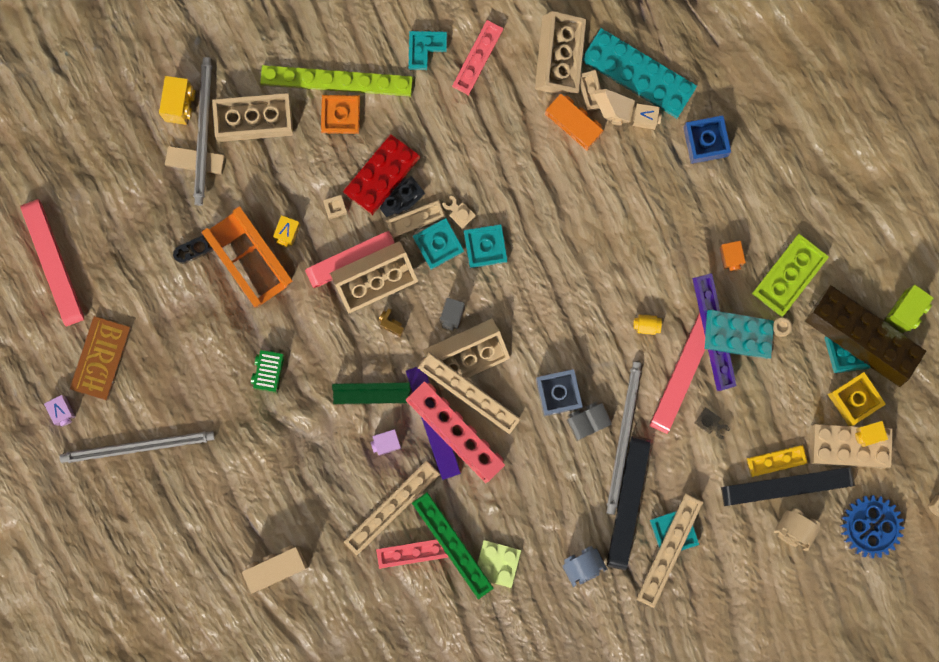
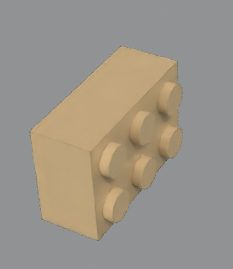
M293 545L281 549L282 554L277 556L275 553L264 557V562L260 564L257 561L245 566L246 570L242 574L251 594L308 569L300 548H294Z

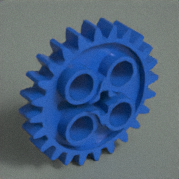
M871 495L869 500L867 496H863V502L860 499H855L856 505L850 503L851 510H844L847 517H841L842 520L846 521L845 524L840 525V527L845 528L841 535H847L844 542H851L848 548L852 549L855 547V554H859L862 551V557H866L869 553V557L873 559L875 553L878 558H882V552L885 555H889L888 549L895 551L896 549L893 544H900L897 537L904 536L899 533V530L905 529V527L899 526V523L904 521V519L897 518L901 512L893 511L896 505L889 507L890 500L882 502L883 498L881 496L877 500H875L874 495ZM870 508L876 510L875 518L869 516L868 511ZM884 514L885 517H884L881 521H879L878 523H876V522L880 519V517ZM857 521H860L863 526L860 532L856 531L854 527ZM884 522H887L890 526L887 533L882 530ZM869 523H876L874 525L875 530L868 531L863 539H860V536L870 529ZM871 535L876 538V543L873 546L868 543V538Z

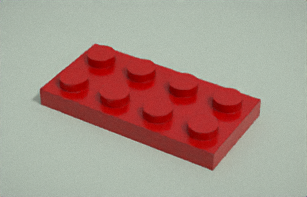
M390 134L344 189L343 193L373 216L421 157Z

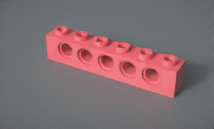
M424 381L405 400L485 484L505 466L503 458L498 453L494 454L490 450L488 442L480 439L476 435V430L471 425L467 426L463 422L461 414L457 411L454 412L449 407V402L444 397L440 398L436 394L435 387L430 383L427 384ZM426 399H431L434 402L433 408L426 406ZM439 413L446 414V422L439 419ZM453 427H458L460 429V436H456L453 434ZM466 441L473 442V450L466 447ZM481 454L487 457V464L480 462L479 456Z

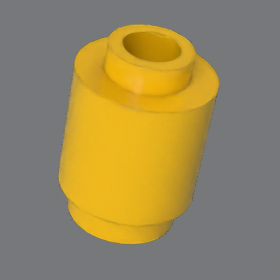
M638 314V317L634 318L633 329H636L637 333L651 335L661 333L662 318Z

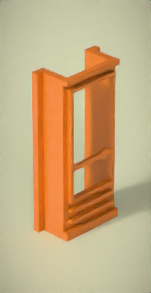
M240 206L218 224L201 232L254 308H258L293 282ZM245 233L254 246L249 247L247 251L231 261L223 248ZM255 248L280 282L258 298L233 264L249 252H253Z

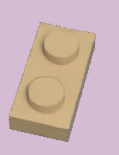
M596 70L582 73L579 86L586 110L590 112L600 109L594 96V90H601Z

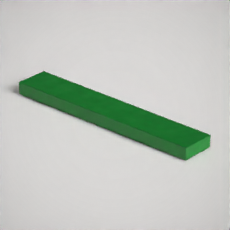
M426 492L413 501L412 505L479 600L493 590L494 587L429 493Z

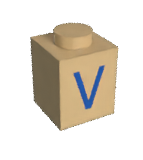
M637 104L634 112L633 126L655 130L657 124L661 123L662 113H659V107Z

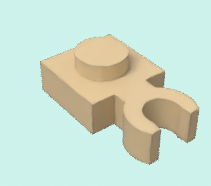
M450 195L449 199L453 204L448 206L443 202L442 206L445 210L452 211L449 217L463 230L476 215L463 202L458 206L455 197Z

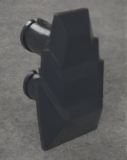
M410 176L397 185L379 209L386 217L396 213L398 215L404 210L410 209L426 193L415 179Z

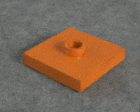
M322 95L321 133L359 134L360 95Z

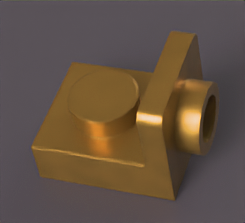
M388 308L379 317L380 327L401 337L404 328L401 327L402 324L394 319L389 321L392 309Z

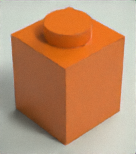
M741 241L722 244L719 247L724 269H730V271L740 270L741 266L746 263Z

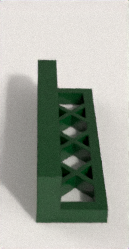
M410 383L332 384L333 405L408 404L405 400L410 396Z

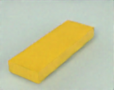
M803 445L746 459L751 477L808 464Z

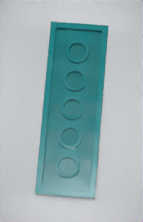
M600 28L582 57L583 63L656 107H659L676 119H678L697 88V85Z

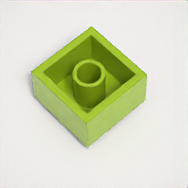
M914 284L905 289L884 321L901 333L916 329L922 321L920 317L931 309L933 297Z

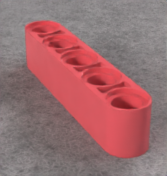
M390 231L384 232L307 268L305 272L312 287H319L333 280L330 275L331 272L394 244L395 241Z

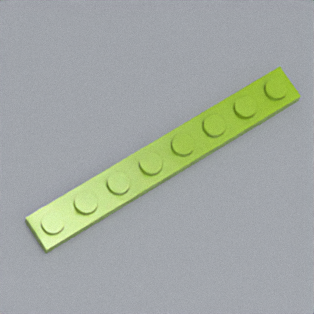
M262 65L260 84L263 86L411 97L413 77Z

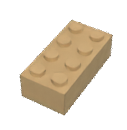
M289 93L212 100L215 138L218 142L293 136Z
M400 241L330 273L348 314L418 282Z
M811 425L809 464L891 468L892 429L885 428L888 440L861 447V444L857 443L855 437L856 428L859 427Z

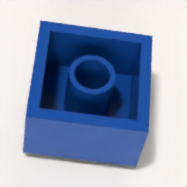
M723 116L685 123L683 129L691 164L725 158L730 155L731 149Z

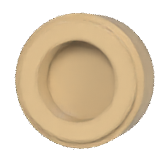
M780 317L774 321L773 333L776 336L785 337L791 332L792 324L787 318Z

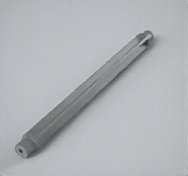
M204 57L201 65L196 176L193 194L195 198L194 205L202 206L203 198H205L212 69L211 58Z
M633 362L632 369H630L631 373L608 503L606 504L608 506L606 513L615 515L616 507L618 508L617 503L636 394L642 372L640 371L642 363Z
M203 431L183 436L67 452L66 454H60V462L72 463L186 444L207 443V441L215 440L213 431Z

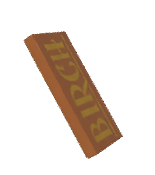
M93 316L70 390L108 401L131 327Z

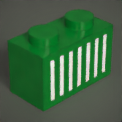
M260 350V354H256L254 365L257 366L256 373H253L251 377V384H253L254 389L278 394L285 358L284 354Z

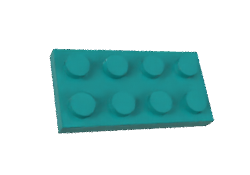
M708 310L704 349L771 359L774 321Z

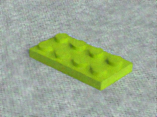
M798 234L756 287L752 295L783 317L829 256Z

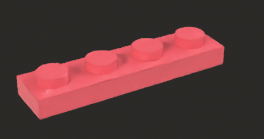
M488 20L485 22L452 85L453 88L470 95L504 28Z
M437 539L376 549L379 569L448 558V555Z

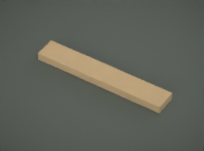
M428 352L417 366L422 372L508 434L513 431L521 420L519 416L432 353Z
M426 460L344 543L358 555L440 473Z
M686 493L684 494L636 600L655 608L703 501Z

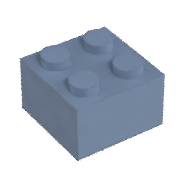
M574 369L536 377L535 381L544 417L583 407Z

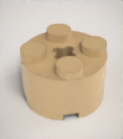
M798 509L786 510L774 533H779L778 537L796 548L798 545L803 546L802 550L809 551L820 531L819 526L821 524L815 519L810 518L809 520L804 517V513Z

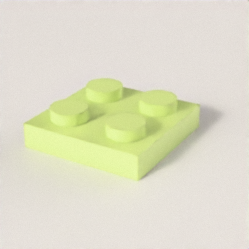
M484 540L478 566L489 582L512 588L521 550Z

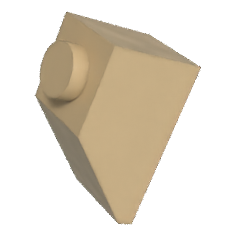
M608 89L594 90L595 99L604 118L611 120V123L614 125L631 122L635 100Z

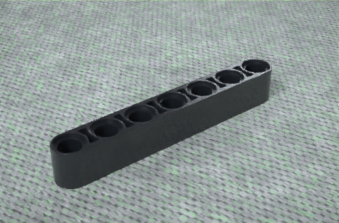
M631 436L606 566L624 571L627 569L651 439Z
M852 467L725 486L721 487L724 506L853 487L855 486Z

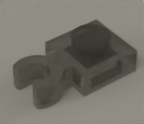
M706 407L694 422L695 425L708 434L715 431L717 438L722 440L725 437L720 434V430L730 431L727 425H720L719 421L721 418Z

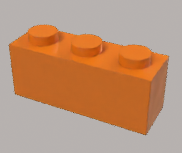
M560 93L546 109L545 115L588 151L604 131L601 129L602 125L598 121H592L587 117L588 113L581 107L578 109L569 96H563Z

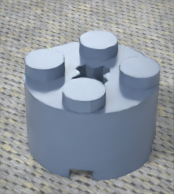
M590 546L582 550V555L578 557L572 555L564 560L565 564L562 567L573 587L577 586L576 582L578 581L581 585L599 576L601 569L604 572L608 570L597 548L593 549Z

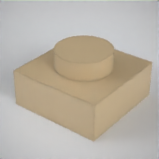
M341 195L323 200L329 220L347 214Z

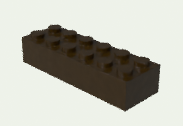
M832 285L822 293L805 320L806 323L898 387H901L910 380L926 353V350Z

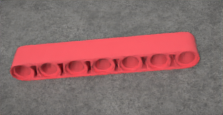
M36 199L20 205L64 325L67 327L85 320L41 201Z
M700 312L650 423V427L668 434L705 351V334Z

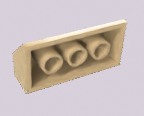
M554 11L542 16L536 90L550 93H579L586 19Z
M493 318L423 350L425 356L428 352L432 353L466 379L510 359L501 333ZM437 382L440 390L445 389V387Z

